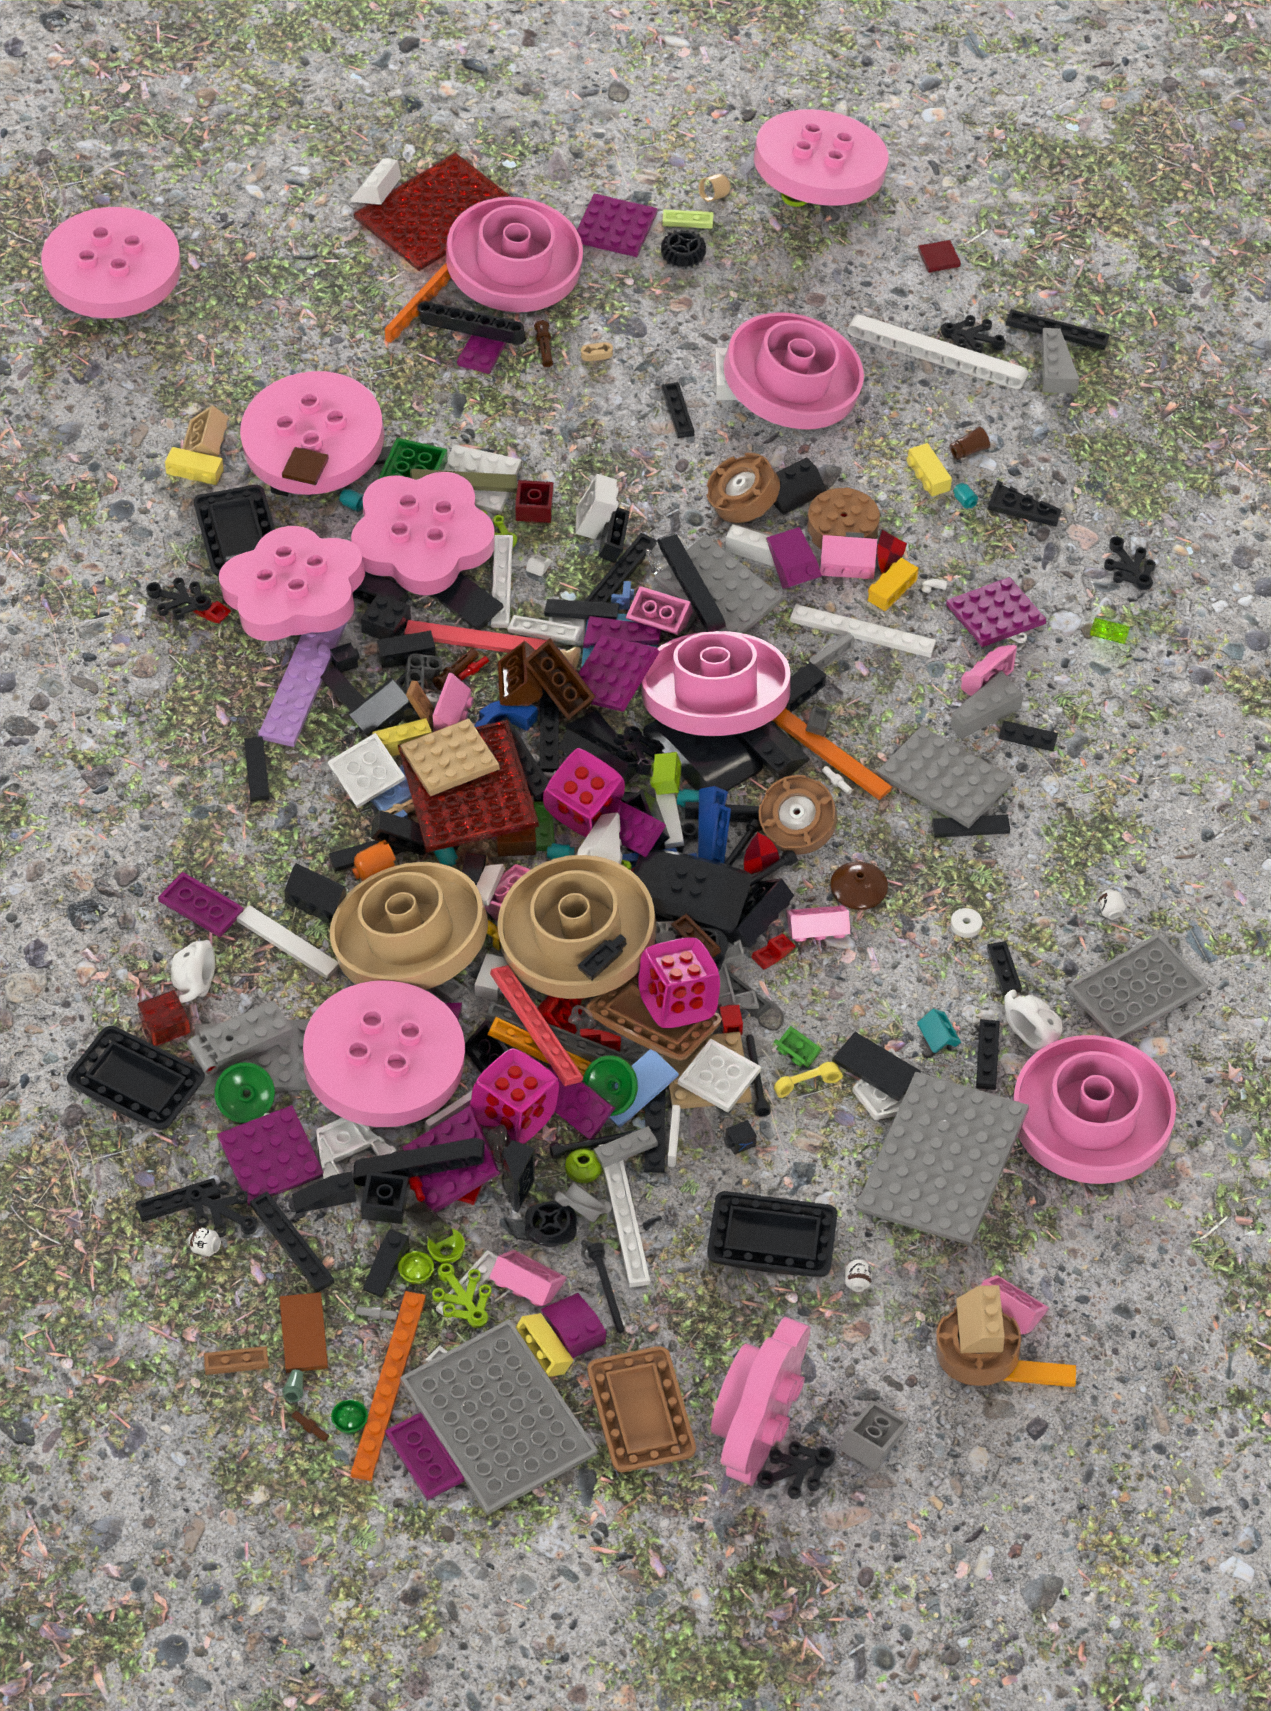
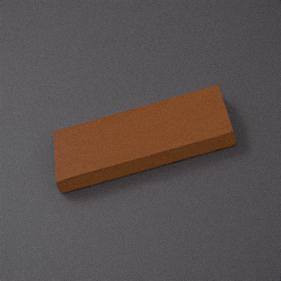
M321 1292L279 1296L286 1373H291L292 1370L311 1371L328 1369Z

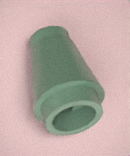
M291 1371L282 1390L285 1400L298 1402L303 1396L302 1371Z

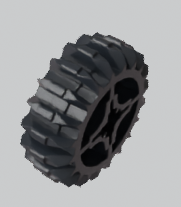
M681 229L677 232L674 230L673 233L669 232L668 236H664L661 243V253L663 260H666L667 264H672V267L678 266V268L685 267L686 269L690 266L693 268L694 265H698L699 262L703 261L706 255V245L704 238L700 237V234H695V231L689 232V230L682 231Z

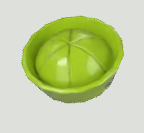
M412 1251L401 1257L398 1263V1271L406 1282L419 1285L430 1278L434 1271V1262L428 1254L421 1251Z

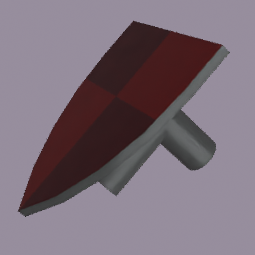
M882 529L878 537L876 549L877 564L881 575L886 573L894 562L896 563L903 557L907 543Z
M756 832L745 849L743 869L750 874L762 871L780 859L776 846L767 836Z

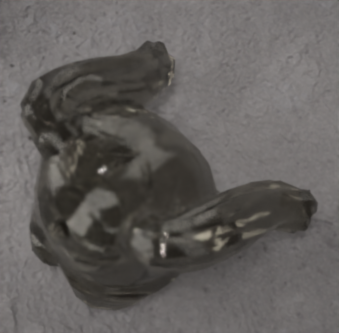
M480 1124L490 1150L493 1151L495 1162L503 1163L502 1152L505 1146H509L512 1141L505 1125L501 1124L493 1127Z

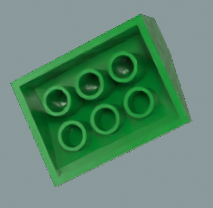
M396 438L378 479L387 476L411 478V469L444 471L448 461L447 449Z

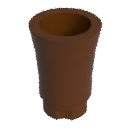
M978 426L972 432L951 443L949 448L952 456L958 460L976 452L989 449L990 440L986 431L981 426Z

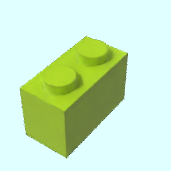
M678 753L655 754L654 762H652L653 776L650 777L651 787L655 789L657 795L679 793L681 761Z

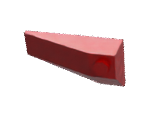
M548 995L537 1009L548 1024L575 1034L579 1026L577 1024L578 1016L582 1014L581 1003L585 998L567 999Z

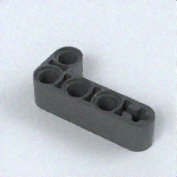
M410 655L405 668L404 689L408 691L411 681H418L423 689L424 679L433 680L435 676L440 675L443 664L442 660L437 656ZM413 711L404 720L409 723L419 720L420 717L416 711Z

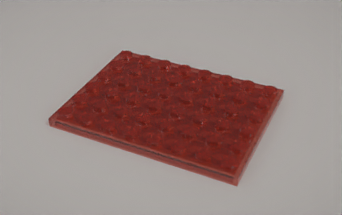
M455 152L391 190L381 205L368 204L354 212V218L410 265L420 271L446 255L450 228L461 213L482 201L511 196Z
M508 720L475 727L499 763L500 769L432 796H429L402 753L400 745H398L426 853L539 827V821Z

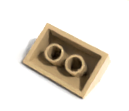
M212 405L190 419L182 449L218 457L221 443L224 440L223 435L227 428L228 416Z
M999 1285L977 1286L956 1298L961 1353L1003 1352L1004 1328Z

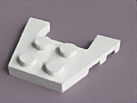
M893 1048L889 1050L890 1053L899 1057ZM862 1079L853 1087V1093L874 1120L895 1117L904 1099L903 1096L898 1102Z
M344 1118L316 1129L321 1167L324 1172L323 1179L331 1175L341 1174L335 1165L336 1162L369 1147H372L376 1156L397 1152L393 1146L390 1147L385 1143L381 1136L374 1134L368 1126L354 1123Z

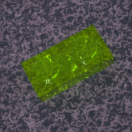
M1095 617L1090 635L1125 644L1130 626Z

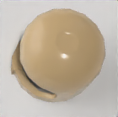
M715 174L703 178L699 182V194L706 202L727 196L731 189L729 179L723 174ZM707 179L713 185L715 191L714 198H708L705 194L704 182Z

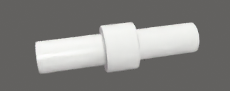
M828 766L822 769V772L831 779V783L836 787H840L847 795L853 791L844 782V778L839 774H835Z

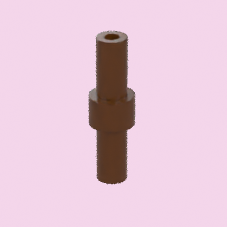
M297 1410L292 1414L291 1417L300 1423L309 1434L313 1433L323 1442L328 1440L329 1435L320 1429L315 1421L307 1419Z

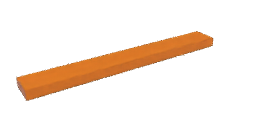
M786 708L772 720L776 725L878 800L891 791V785L827 738L806 731L807 724Z

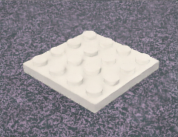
M454 444L444 471L514 474L517 476L521 466V459ZM474 490L475 506L480 510L501 515L510 492Z

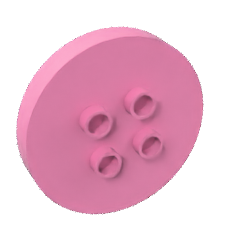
M811 109L789 111L769 119L762 125L757 134L754 150L755 167L760 176L770 186L794 199L818 205H847L871 197L881 188L884 182L889 158L887 148L882 139L863 123L842 114Z
M519 197L493 198L469 207L452 224L448 234L446 249L447 269L457 287L468 297L484 306L508 312L536 311L561 301L573 290L578 282L583 257V246L579 233L563 214L544 203Z
M124 207L92 209L67 219L49 235L41 256L45 285L52 297L62 306L73 312L95 318L127 317L156 306L175 288L181 272L179 245L172 230L163 221L149 213Z
M768 313L747 320L734 332L724 358L725 378L736 398L759 417L774 424L795 429L824 428L844 419L854 408L864 380L863 366L857 352L840 333L818 320L793 313Z
M312 371L287 376L259 392L244 412L240 435L246 461L259 479L281 491L310 495L327 493L343 488L362 477L374 465L381 453L384 443V426L379 404L364 385L338 373ZM294 447L328 454L329 459L316 485L282 478V472Z
M728 631L693 633L663 644L657 648L660 652L641 682L644 706L656 720L672 729L703 736L733 735L761 727L776 718L784 710L790 698V667L785 656L773 645L762 639Z
M369 981L345 988L328 998L315 1011L305 1031L303 1066L306 1080L311 1090L329 1110L354 1123L373 1127H395L422 1120L446 1104L455 1093L463 1075L465 1042L457 1018L438 997L411 984L397 981Z
M1097 1035L1064 1038L1048 1044L1037 1051L1020 1071L1013 1096L1014 1101L1029 1105L1028 1113L1018 1134V1138L1027 1152L1048 1170L1070 1180L1091 1184L1124 1181L1150 1168L1167 1148L1176 1116L1174 1092L1167 1076L1159 1065L1147 1054L1126 1042Z

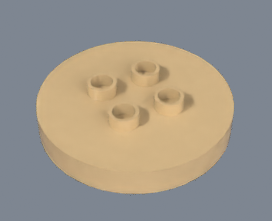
M565 856L534 867L520 877L510 888L501 904L498 915V934L502 953L515 976L530 988L558 998H589L610 992L625 984L639 972L643 951L654 945L657 928L654 905L644 883L625 866L598 856ZM618 935H623L626 938L627 945L623 948L622 954L593 981L578 969V964L605 940L613 941Z
M406 863L387 868L368 877L346 895L333 915L330 926V941L341 970L354 984L369 981H397L428 990L450 980L472 962L485 941L488 917L477 886L463 872L439 863Z

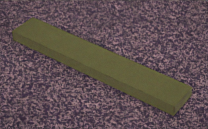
M411 469L410 471L411 479L415 480L436 472H451L467 479L474 490L517 493V477L514 474Z

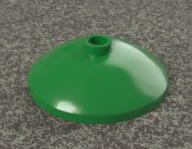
M602 1056L594 1060L586 1069L583 1082L616 1107L610 1116L620 1115L632 1106L637 1096L638 1081L634 1069L626 1060L618 1056ZM616 1082L618 1083V1088H617V1089L615 1088V1083H616Z
M248 1062L237 1063L228 1067L219 1076L215 1085V1101L221 1113L228 1119L238 1123H247L268 1113L275 1099V1086L271 1076L262 1067ZM246 1090L250 1091L249 1097L244 1096Z

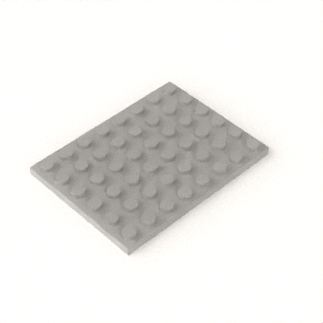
M915 1072L856 1205V1210L971 1246L1026 1118L1029 1105Z
M510 1319L400 1377V1382L464 1476V1481L486 1515L598 1455V1450Z

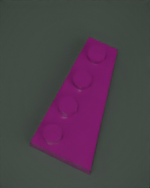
M589 616L583 648H590V646L596 645L601 635L644 645H659L662 630L637 622Z

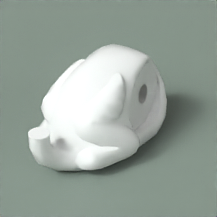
M209 940L191 943L175 954L172 959L171 982L175 988L184 994L179 996L181 1003L189 1002L198 996L205 997L210 989L215 971V955Z
M1011 990L1005 995L1006 1020L1013 1032L1027 1046L1034 1050H1040L1060 1039L1063 1027L1062 1021L1050 1009L1047 1003L1032 995L1016 997V990Z

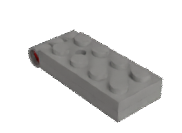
M275 1000L200 1032V1036H194L188 1040L187 1046L204 1074L210 1076L221 1069L293 1038V1029Z

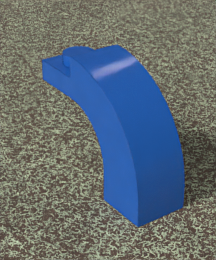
M496 701L479 711V720L475 723L474 727L482 739H484L492 730L491 726L507 716L512 725L528 731L538 720V708L533 705L503 706L500 704V701Z

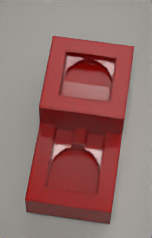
M216 601L215 603L212 602L208 610H194L192 612L206 620L220 624L231 613V610Z
M782 933L770 939L767 946L753 952L751 958L765 970L788 955L796 945Z
M580 1029L581 1037L621 1052V1037L602 1030Z

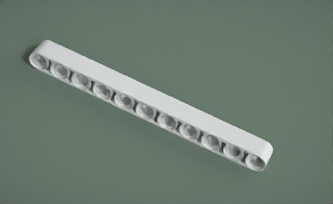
M855 315L847 328V332L855 338L1013 389H1021L1029 375L1027 369L1022 366L863 315Z

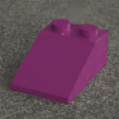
M800 527L766 538L782 589L822 577L816 557Z
M579 1293L541 1308L545 1320L572 1358L606 1344L605 1328L597 1314Z

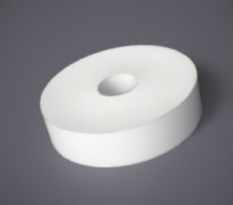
M959 909L951 917V929L960 937H974L981 930L982 918L973 909Z

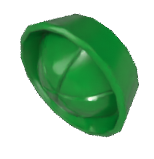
M352 1399L339 1402L332 1409L331 1413L333 1425L340 1432L349 1435L359 1432L368 1419V1411L364 1404Z

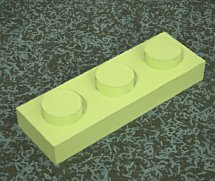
M663 209L662 226L713 229L714 212Z

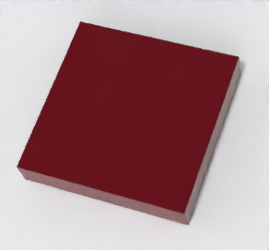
M951 240L918 245V251L928 273L961 266V261Z

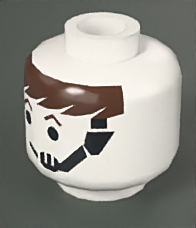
M1106 890L1098 899L1102 915L1109 919L1121 917L1126 909L1122 894L1118 891Z
M199 1227L192 1232L188 1240L190 1248L194 1253L208 1257L217 1253L221 1245L218 1233L203 1227Z
M857 1259L846 1266L845 1284L847 1287L855 1292H861L871 1285L872 1268L866 1261Z

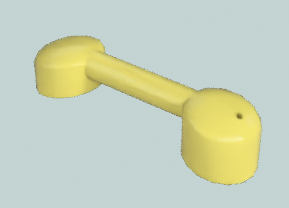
M825 1062L818 1068L795 1076L781 1077L775 1083L774 1091L779 1098H783L792 1092L795 1083L821 1075L825 1083H835L841 1080L843 1075L836 1063Z

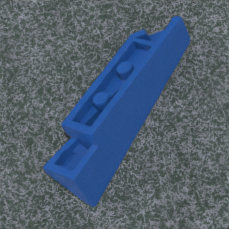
M716 786L702 788L699 790L698 857L724 864L731 808L725 806L728 791Z

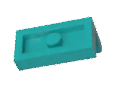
M933 1008L917 1022L934 1053L939 1052L947 1044L957 1047L961 1043L946 1013Z

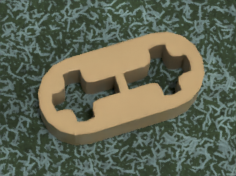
M608 342L586 344L581 348V358L584 361L604 360L613 356V346Z

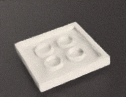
M376 733L327 762L357 808L406 779Z
M710 1039L680 1076L678 1085L722 1110L729 1112L761 1072V1066Z

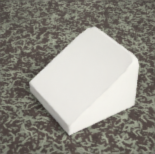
M535 554L529 558L526 571L543 576L552 560Z

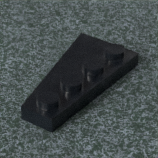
M998 480L988 504V510L1057 527L1062 511L1042 500L1039 502L1034 500L1033 496L1029 494L1023 495L1017 492V489L1010 486L1008 488L1003 485V482Z

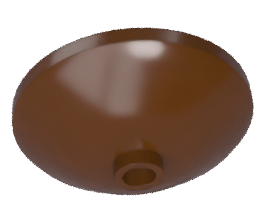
M854 861L845 863L835 870L831 877L830 889L834 898L843 906L856 910H865L877 906L884 900L888 891V881L885 874L875 865Z

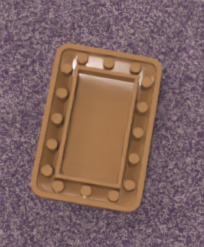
M638 973L620 987L596 996L586 1007V1012L589 1016L613 1031L646 1048L676 1060L688 1058L721 1024V1016L715 1012L713 1017L698 1023L675 1028L660 1027L654 1021L642 1001L638 986Z
M657 1346L592 1360L588 1364L587 1373L610 1459L615 1470L628 1472L689 1459L695 1455V1440L671 1356L665 1347Z

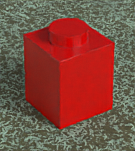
M739 1005L719 1007L722 1033L740 1032V1035H742L743 1021Z

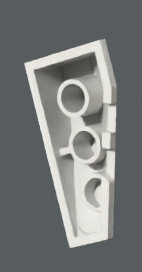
M618 812L600 816L578 849L577 855L598 856L621 864L622 853L620 846L622 844L619 838L621 830Z

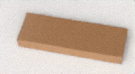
M411 681L406 696L420 719H427L433 732V713L435 709L418 681Z
M267 1346L204 1353L205 1374L211 1375L269 1368Z

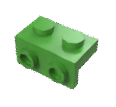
M792 1026L787 1029L779 1041L777 1039L774 1041L778 1046L776 1050L784 1056L788 1053L793 1057L791 1061L799 1067L804 1065L806 1068H809L822 1051L818 1045Z

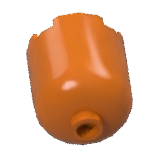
M386 840L359 852L355 856V868L352 871L356 880L361 879V881H364L382 870L395 866L393 861L396 858Z

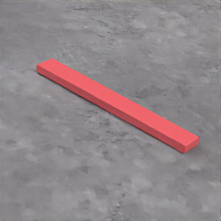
M408 620L404 635L431 630L433 640L437 643L506 653L511 652L523 641H526L535 650L547 641Z
M509 965L491 969L490 975L563 1085L568 1086L582 1082L583 1076Z

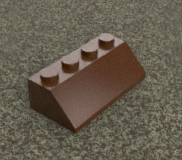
M551 638L523 661L568 720L577 717L596 698Z
M523 641L498 661L500 704L503 706H529L533 702H537L543 695L541 684L523 662L535 651L526 641Z

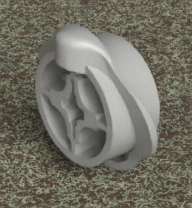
M574 1182L567 1191H558L555 1196L557 1203L562 1206H571L593 1223L600 1214L607 1213L609 1215L612 1210L610 1202L605 1199H596Z

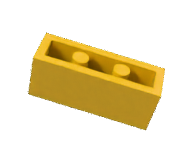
M900 558L890 566L886 573L880 576L875 584L870 585L868 589V602L886 612L917 581L919 568Z

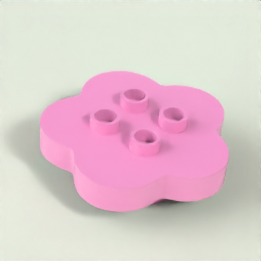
M436 472L418 480L404 476H387L374 481L366 489L363 496L364 517L355 525L351 535V542L356 544L361 550L365 572L377 576H391L405 590L418 595H433L446 590L454 583L460 571L472 569L485 563L491 557L495 547L493 522L486 513L475 506V492L472 485L464 477L451 472Z
M285 526L272 530L261 538L254 550L231 558L223 565L219 572V582L225 602L233 609L238 610L243 630L252 638L263 641H274L290 635H303L310 632H327L341 627L353 615L355 605L352 593L361 585L365 577L362 553L356 544L341 538L322 539L310 529L300 526Z
M784 1317L772 1338L768 1337L761 1348L745 1343L733 1360L718 1396L711 1422V1433L726 1439L721 1456V1465L726 1466V1476L752 1486L764 1467L771 1447L774 1446L776 1441L782 1442L790 1423V1418L787 1415L793 1401L796 1402L805 1380V1377L800 1376L801 1364L810 1337V1326Z

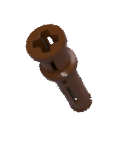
M540 320L534 324V329L537 331L536 340L540 345L543 366L551 367L553 360L549 342L551 340V334L548 330L549 323L545 320Z
M471 648L451 667L444 668L443 673L433 678L434 686L442 691L449 673H453L458 677V674L464 671L469 664L479 658L477 650Z

